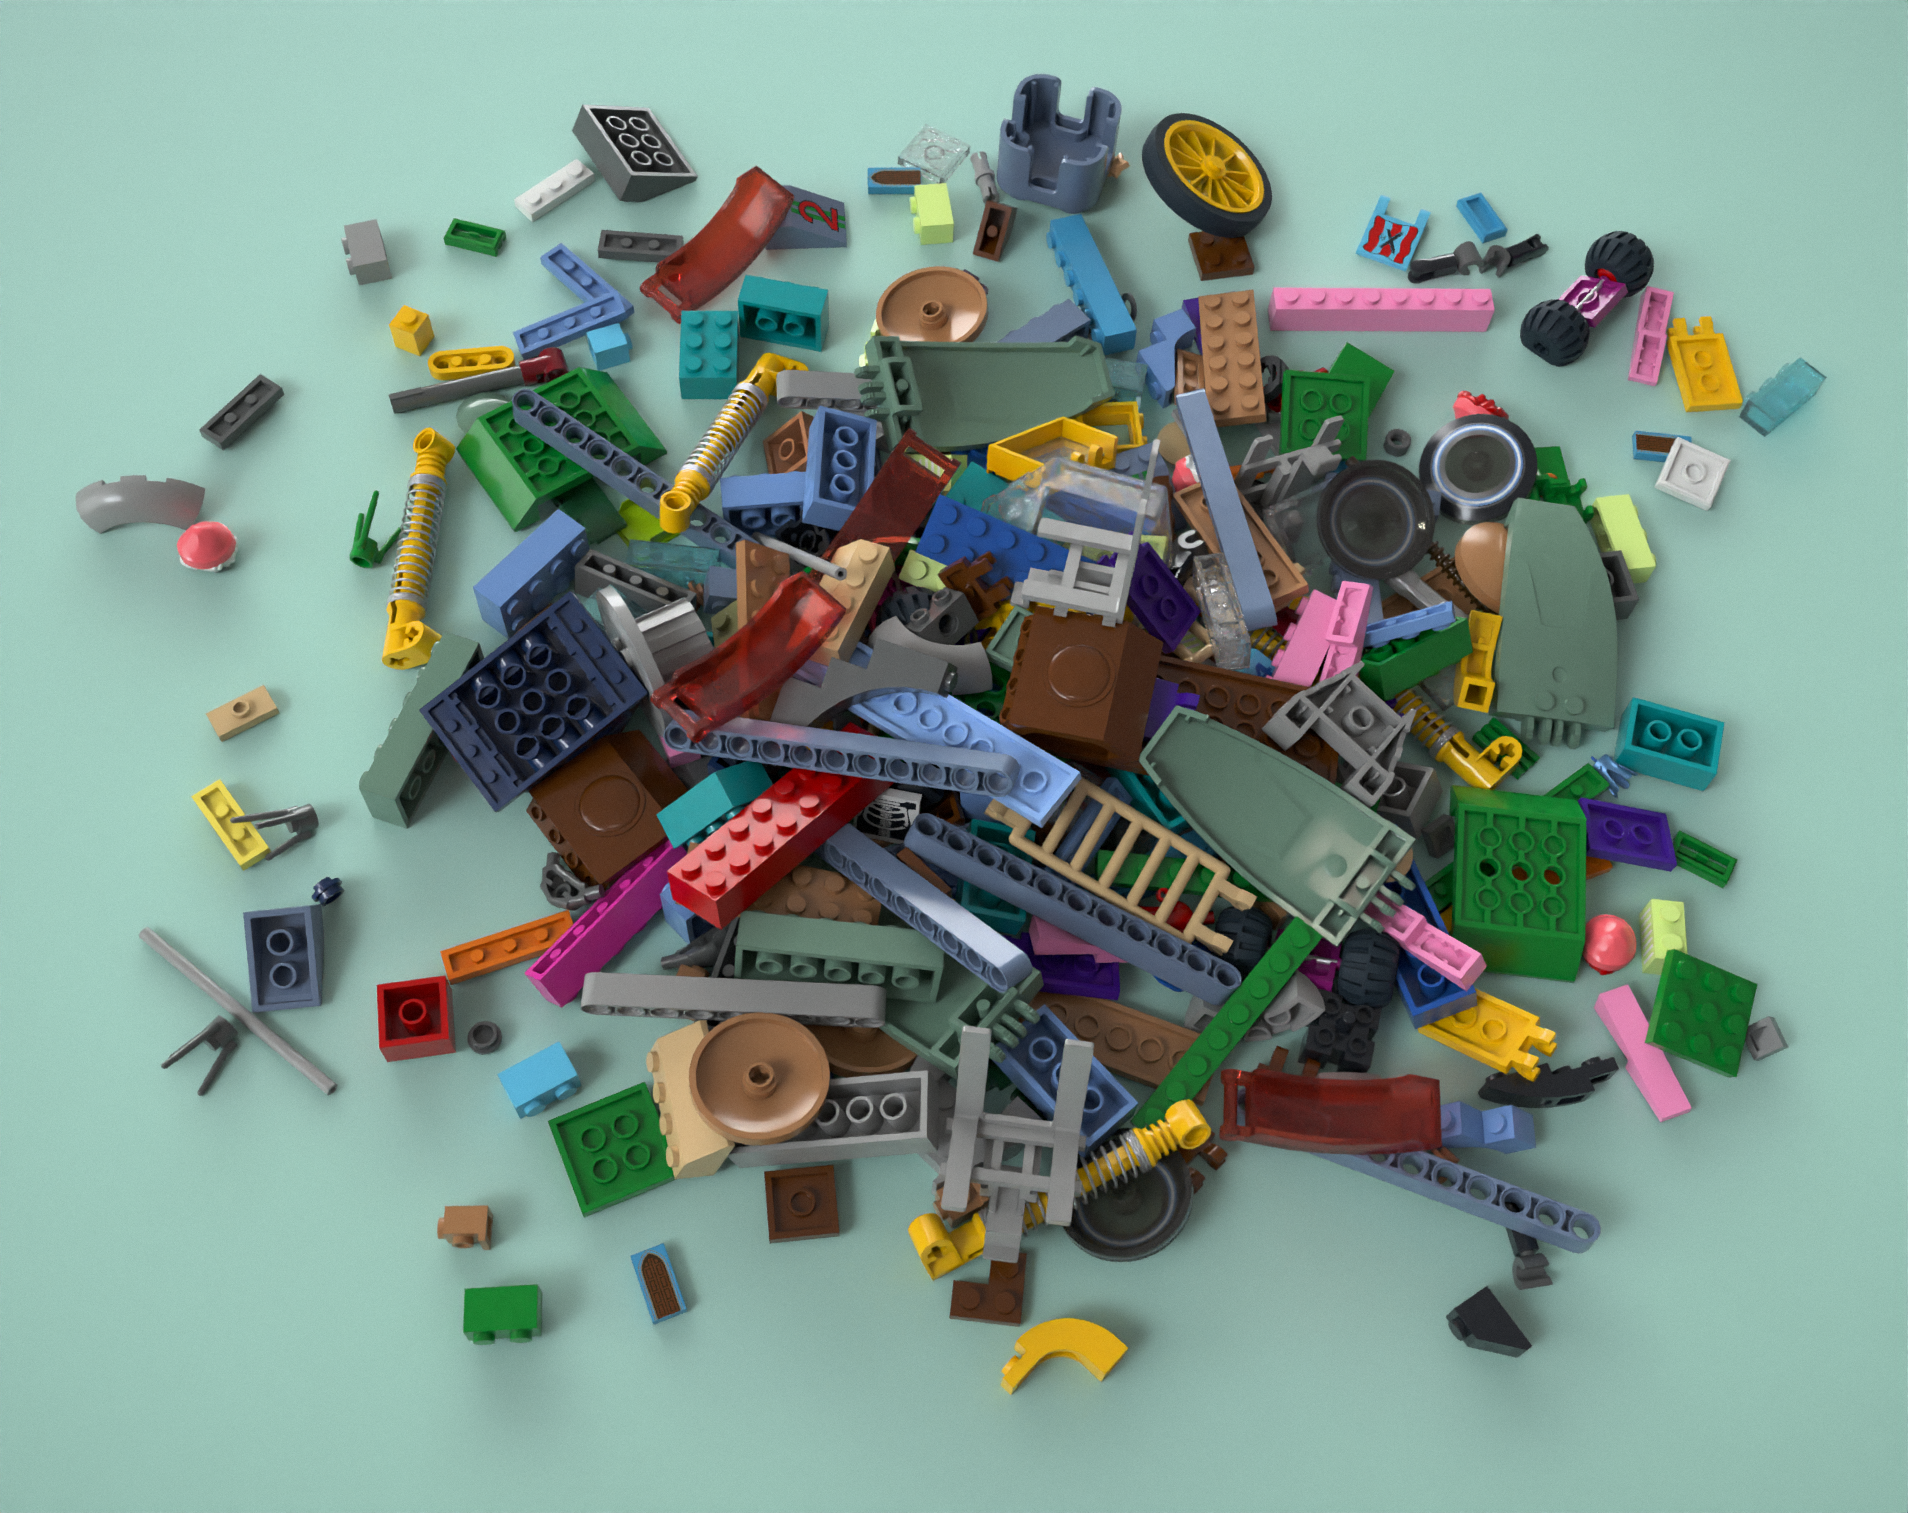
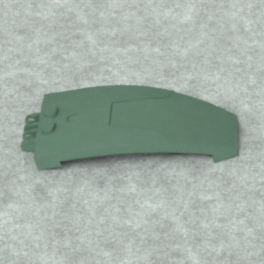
M1076 335L1069 342L900 341L899 336H872L865 345L868 366H859L854 371L857 379H871L872 381L858 385L859 394H863L860 398L861 403L866 406L878 407V409H869L864 412V417L881 422L889 452H949L986 448L992 443L1064 416L1069 419L1079 417L1106 403L1115 396L1102 345Z
M1517 498L1512 504L1503 527L1508 528L1499 615L1503 618L1497 638L1495 687L1489 707V716L1521 721L1520 738L1522 742L1527 743L1531 742L1534 723L1539 724L1538 741L1541 745H1547L1550 742L1551 746L1559 747L1563 737V728H1568L1567 745L1569 749H1576L1580 743L1581 729L1606 732L1614 728L1618 637L1611 587L1596 544L1575 506Z
M1176 705L1139 756L1138 761L1169 802L1194 831L1228 865L1267 898L1293 917L1298 916L1336 948L1339 947L1359 919L1379 933H1382L1385 929L1379 921L1369 917L1364 912L1371 903L1386 916L1393 918L1396 914L1394 909L1376 897L1378 892L1397 906H1402L1404 900L1401 899V896L1384 886L1389 877L1399 882L1405 889L1413 891L1416 886L1411 880L1395 870L1415 843V838L1305 766L1243 733L1210 719L1209 715Z
M814 852L798 864L841 873ZM881 903L878 926L895 925L904 929L916 930ZM944 951L943 970L936 1003L886 998L885 1024L879 1028L918 1056L958 1080L962 1027L973 1026L991 1029L989 1058L995 1060V1062L1002 1063L1006 1055L994 1043L998 1040L1014 1049L1019 1044L1016 1037L1022 1039L1028 1032L1019 1021H1016V1018L1019 1016L1032 1024H1036L1040 1020L1037 1011L1028 1006V1004L1044 985L1041 971L1032 967L1031 975L1002 993L992 988Z

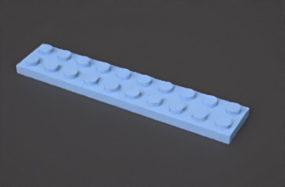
M859 641L848 663L867 669L873 649ZM795 656L786 668L789 674L800 681L821 688L828 666ZM899 692L870 698L848 708L849 711L895 739L1012 756L1020 766V772L1012 790L1003 797H990L1041 828L1081 780V773L949 694L947 698L925 693ZM964 768L967 772L973 773L969 769ZM997 773L1000 777L1006 778L1004 775Z

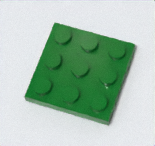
M1286 369L1283 372L1279 455L1311 447L1324 421L1341 415L1344 422L1334 440L1339 439L1342 444L1338 451L1332 452V455L1340 454L1342 457L1341 462H1346L1351 456H1354L1360 463L1365 462L1367 457L1370 377Z
M1667 950L1645 1043L1725 1077H1737L1758 984L1679 950Z
M645 1082L548 1120L584 1218L676 1180L672 1167H669L667 1164L666 1149L668 1145L666 1136L662 1135L660 1131V1118Z

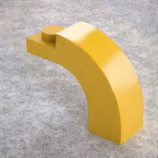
M1470 610L1468 624L1473 653L1465 656L1456 664L1453 698L1457 707L1485 713L1489 711L1495 682L1491 677L1492 661L1503 618L1500 615Z
M1061 1318L1046 1321L1031 1328L1016 1341L1014 1350L1022 1357L1019 1359L1014 1355L1003 1367L1001 1372L1005 1376L1002 1378L1001 1386L1012 1395L1038 1365L1046 1360L1058 1357L1069 1358L1079 1362L1102 1382L1125 1356L1128 1347L1110 1331L1086 1320Z

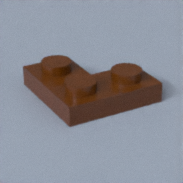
M1019 1253L1017 1263L991 1260L988 1284L954 1280L949 1319L1020 1327L1027 1254Z

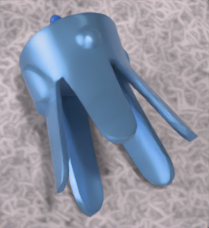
M1608 754L1603 755L1599 760L1591 756V759L1596 762L1593 768L1610 784L1608 789L1615 798L1618 797V785L1624 789L1630 786L1624 778L1630 779L1632 775H1638L1615 763Z

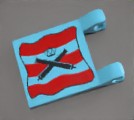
M1380 195L1356 250V254L1406 272L1427 225L1430 212L1421 209L1413 225L1385 215L1390 198Z

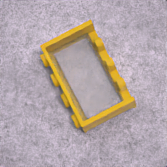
M1063 416L988 445L986 473L995 472L996 475L1036 490L1039 496L1044 498L1115 468L1118 437Z

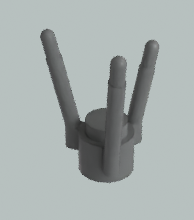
M311 804L248 814L230 819L231 823L269 819L256 823L255 828L262 829L285 823L290 833H297V835L265 856L267 861L280 855L301 840L310 838V830L318 828L319 825L317 814Z
M218 1015L202 1032L172 1053L169 1059L161 1064V1067L167 1069L202 1042L213 1051H216L219 1047L222 1048L221 1053L197 1092L199 1096H203L228 1054L237 1046L232 1039L238 1035V1032L225 1018Z

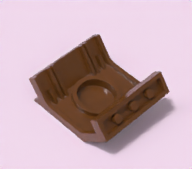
M1036 605L1034 614L1024 617L1020 628L1021 634L1013 657L1014 663L1006 686L1007 692L1003 709L999 715V724L1019 736L1028 733H1042L1099 745L1108 750L1107 760L1115 765L1138 761L1164 642L1128 621H1123L1122 624L1116 623L1115 627L1102 625L1103 617L1068 611L1066 617L1053 615L1055 608Z
M638 729L604 736L528 791L533 799L526 812L574 875L582 882L587 883L589 887L601 884L606 892L629 868L669 840L656 814L688 792V789Z

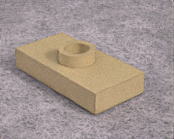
M262 685L206 713L221 742L279 714V711L265 686Z

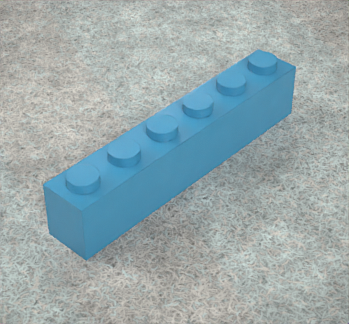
M1078 214L1050 220V231L1046 234L1048 247L1050 249L1053 248L1058 268L1062 267L1065 283L1073 291L1075 305L1080 306L1082 312L1090 319L1089 327L1091 329L1092 341L1102 345L1104 356L1134 349L1137 329L1082 215Z

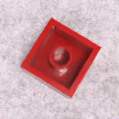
M445 975L377 985L379 1049L387 1062L456 1053L453 994Z

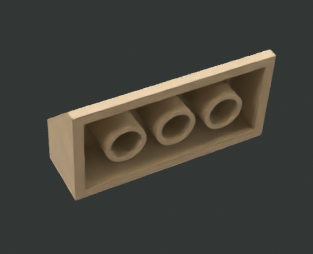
M860 539L836 550L831 563L846 569L847 576L844 580L840 581L824 574L786 648V653L829 666L832 657L849 662L895 570L889 547Z
M699 1020L658 1038L646 1057L647 1069L649 1072H652L654 1079L653 1098L655 1103H659L661 1112L659 1119L660 1131L662 1135L666 1136L668 1145L666 1160L668 1166L673 1169L675 1179L715 1175L735 1146L734 1141L717 1134L705 1124L697 1113L690 1095V1063L697 1046L709 1032L706 1020Z

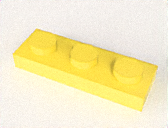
M220 779L191 796L243 871L265 858L271 852L251 822H230L232 817L243 816L245 813Z

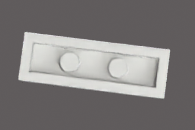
M575 159L515 198V207L534 222L595 181L594 173L578 159Z

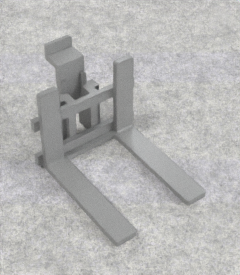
M1265 403L1266 422L1254 423L1262 437L1254 439L1234 480L1235 485L1248 503L1260 500L1265 510L1273 508L1275 513L1281 511L1288 497H1290L1296 507L1300 506L1310 486L1323 479L1326 472L1336 470L1342 459L1340 454L1332 455V452L1338 451L1342 444L1339 439L1334 440L1344 422L1341 415L1324 421L1311 447L1279 455L1280 424H1267V413L1273 412ZM1174 409L1171 415L1185 436L1178 409ZM1271 448V450L1275 454V457L1265 459L1269 449ZM1275 468L1268 483L1251 487L1257 473Z
M1154 439L1133 535L1041 518L1037 533L1039 537L1071 543L1064 572L1052 569L1045 571L1030 568L1028 579H1025L1024 583H1015L1010 600L1011 606L1015 607V605H1018L1024 609H1029L1030 601L1054 605L1053 615L1066 617L1069 608L1103 615L1102 625L1115 627L1116 623L1122 624L1161 440ZM1088 546L1117 552L1115 568L1080 561L1083 547Z
M963 1026L954 1118H947L945 1133L951 1134L947 1163L940 1162L938 1178L945 1179L941 1208L943 1210L965 1212L970 1182L981 1184L980 1196L990 1197L983 1258L1017 1263L1025 1202L1036 1203L1037 1192L1048 1193L1046 1223L1061 1226L1071 1225L1074 1197L1081 1196L1082 1181H1077L1075 1178L1078 1151L1085 1152L1086 1136L1080 1135L1094 1043L1072 1039L1065 1040L1053 1121L985 1113L983 1111L992 1030ZM976 1137L987 1139L983 1168L972 1166ZM1004 1141L1025 1144L1022 1167L1001 1165ZM1042 1146L1053 1148L1050 1177L1039 1175Z

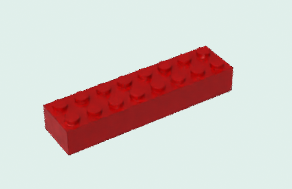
M851 722L840 730L842 732L875 736ZM793 768L667 870L672 899L722 930L895 782Z

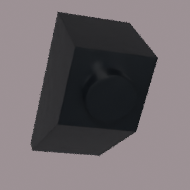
M1488 1286L1458 1305L1446 1316L1453 1335L1458 1340H1463L1467 1347L1518 1358L1532 1347Z

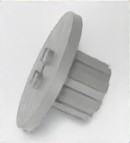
M611 586L596 592L597 605L609 640L622 655L627 665L632 668L647 689L649 695L640 701L639 705L653 728L663 737L664 730L676 717L668 693L717 671L718 664L714 655V649L701 619H699L694 607L686 598H681L634 619L617 591Z

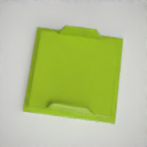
M630 499L621 503L619 511L605 518L638 560L681 535L680 533H668L660 527L658 518Z

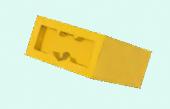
M1137 401L1106 402L1072 419L1088 426L1128 425L1130 445H1117V454L1147 444V437L1142 436L1141 432L1144 428L1143 413L1138 412Z

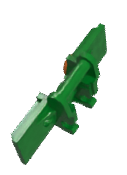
M1560 446L1535 447L1537 474L1534 484L1527 494V498L1541 501L1540 497H1542L1544 502L1575 506L1583 521L1587 524L1594 517L1595 513L1591 505L1583 510L1580 497L1588 487L1586 479L1581 478L1577 484L1571 485Z

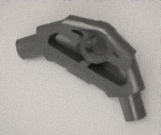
M550 852L547 854L546 866L542 868L540 888L551 905L574 911L591 903L594 899L605 896V890L601 884L589 887L587 883L582 882L559 864L560 855L558 853Z
M730 923L722 930L714 926L690 944L677 950L675 954L662 957V968L664 970L674 967L679 969L681 964L689 967L695 965L702 968L715 966Z

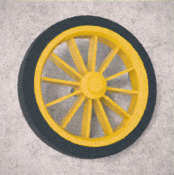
M1175 113L1162 119L1147 137L1142 149V163L1145 173L1155 192L1179 217L1197 229L1224 238L1245 236L1261 223L1271 207V185L1265 170L1256 156L1234 134L1207 118L1189 113Z

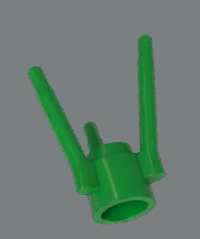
M377 490L373 492L365 523H363L364 514L360 513L358 515L353 547L349 555L350 561L362 568H372L374 562L381 564L384 555L397 540L400 532H402L400 527H398L380 550L377 548L378 543L368 538L379 497V491Z

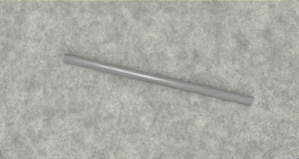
M754 532L751 536L752 539L761 545L787 553L790 559L832 578L842 581L847 576L846 569L763 533Z
M146 927L139 933V938L323 1092L331 1095L337 1089L338 1085L153 930Z

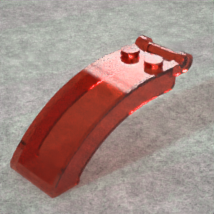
M757 165L736 179V184L730 195L707 225L683 247L656 265V273L641 284L640 292L644 296L655 300L671 314L672 320L677 324H681V311L697 310L725 290L752 264L780 227L792 206L794 195ZM663 286L679 299L682 304L677 306L657 288Z
M909 428L852 514L823 553L821 559L831 562L838 548L862 539L889 547L893 562L895 563L937 501L939 494L943 492L961 465V462L955 458L949 459L917 437V432ZM909 446L944 469L945 471L941 477L905 453ZM812 569L800 589L813 597L824 574Z
M801 571L781 581L767 603L729 639L704 656L676 670L672 675V681L656 689L652 693L650 701L657 708H663L687 731L686 736L694 743H698L705 738L707 733L750 710L792 677L830 636L845 615L847 608L805 571ZM677 696L700 720L695 722L672 698Z
M1236 1069L1221 1071V1084L1224 1085L1223 1125L1219 1129V1138L1221 1140L1243 1141L1302 1152L1347 1155L1406 1153L1431 1150L1442 1146L1440 1080L1407 1074L1401 1077L1385 1079L1343 1080L1306 1077L1266 1069H1255L1252 1072ZM1238 1085L1245 1086V1126L1237 1125Z

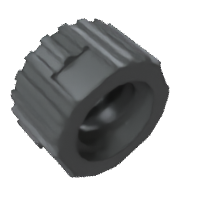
M1403 429L1389 431L1383 444L1385 452L1395 457L1405 455L1410 447L1411 437ZM1396 440L1401 442L1402 444L1395 445L1394 443H1392V441Z

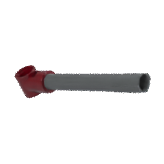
M550 347L541 351L539 357L519 361L517 366L389 394L393 411L396 414L524 383L526 387L543 382L548 383L568 373L569 370L562 350Z

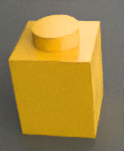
M406 305L402 306L389 324L395 347L421 356L435 337L429 315Z

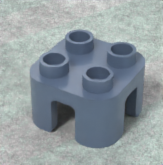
M1048 74L1028 76L1018 84L1015 91L1012 120L1003 119L1001 124L996 175L997 183L1004 192L1017 200H1029L1059 208L1069 214L1081 213L1084 210L1090 209L1098 202L1113 164L1122 110L1121 103L1113 93L1102 88L1092 87L1086 99L1084 119L1066 116L1059 112L1062 84L1060 78Z

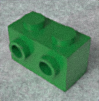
M539 1285L466 1288L464 1293V1335L469 1341L473 1340L475 1345H491L495 1343V1339L510 1338V1342L526 1343L532 1341V1337L542 1336L543 1293Z

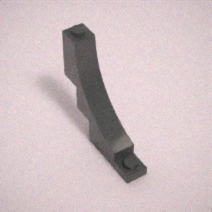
M878 638L867 669L832 657L821 688L786 676L770 722L821 729L836 715L849 707L885 694L917 692L947 698L949 692H952L956 687L958 667L947 661ZM762 763L766 773L776 775L777 771L782 767Z

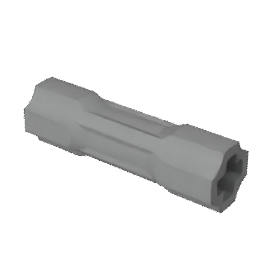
M1408 569L1394 578L1383 580L1395 592L1407 598L1419 609L1448 602L1421 580L1419 575L1412 569ZM1454 605L1456 616L1469 618L1466 613Z

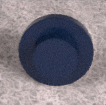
M338 877L322 879L313 887L315 892L311 898L315 902L319 901L322 906L332 903L344 892V889L341 887L342 881Z

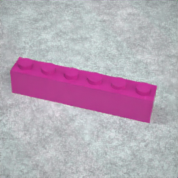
M668 840L629 868L605 892V896L599 898L524 973L547 1001L561 1008L577 997L578 991L584 985L585 974L601 972V968L612 957L618 955L623 950L624 945L636 933L645 928L647 921L657 911L663 909L660 893H662L664 886L669 882L667 870L687 855L683 847L674 849L670 840Z

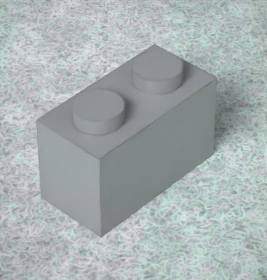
M377 219L344 225L346 237L341 238L345 255H351V258L346 259L350 275L356 274L359 285L392 279Z

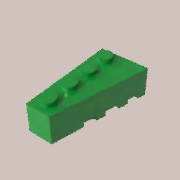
M1456 616V622L1451 623V626L1446 629L1434 631L1431 628L1421 631L1414 638H1395L1382 647L1371 649L1361 657V661L1365 665L1359 671L1360 680L1380 699L1388 701L1395 698L1396 694L1403 690L1417 686L1418 682L1439 674L1443 668L1459 663L1462 658L1473 653L1468 619Z

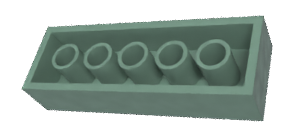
M445 631L440 641L434 643L431 657L426 667L423 666L419 670L417 683L412 692L406 694L403 700V708L398 718H394L390 723L386 740L377 747L374 761L369 771H365L360 778L359 789L373 818L406 829L410 825L449 751L419 709L484 659L479 642Z
M760 910L743 911L740 915L736 943L734 979L874 985L885 988L887 998L936 1003L943 970L944 950L917 930L904 929L895 925L877 926L868 925L865 922L834 921L830 918H805L795 914H770Z

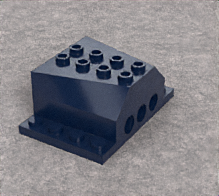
M569 591L419 709V711L495 812H500L523 793H529V790L604 736L618 734L633 716L629 710L646 698L649 693L575 593Z

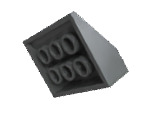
M602 105L581 106L572 132L620 201H645L697 180L698 176L649 108Z

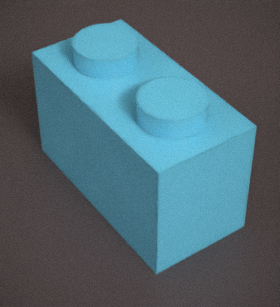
M560 1042L497 1074L520 1119L525 1116L533 1117L541 1113L547 1104L557 1099H567L577 1091V1088L581 1087L578 1074Z

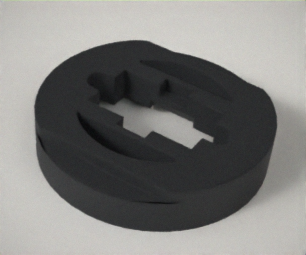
M1273 355L1260 358L1262 373H1264L1265 368L1270 373L1268 385L1264 386L1263 390L1265 403L1274 400L1282 393L1283 372L1286 369L1289 370L1283 360Z

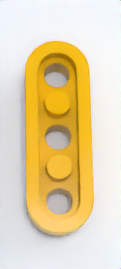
M506 346L438 351L428 359L431 376L442 381L465 378L515 366L513 351Z

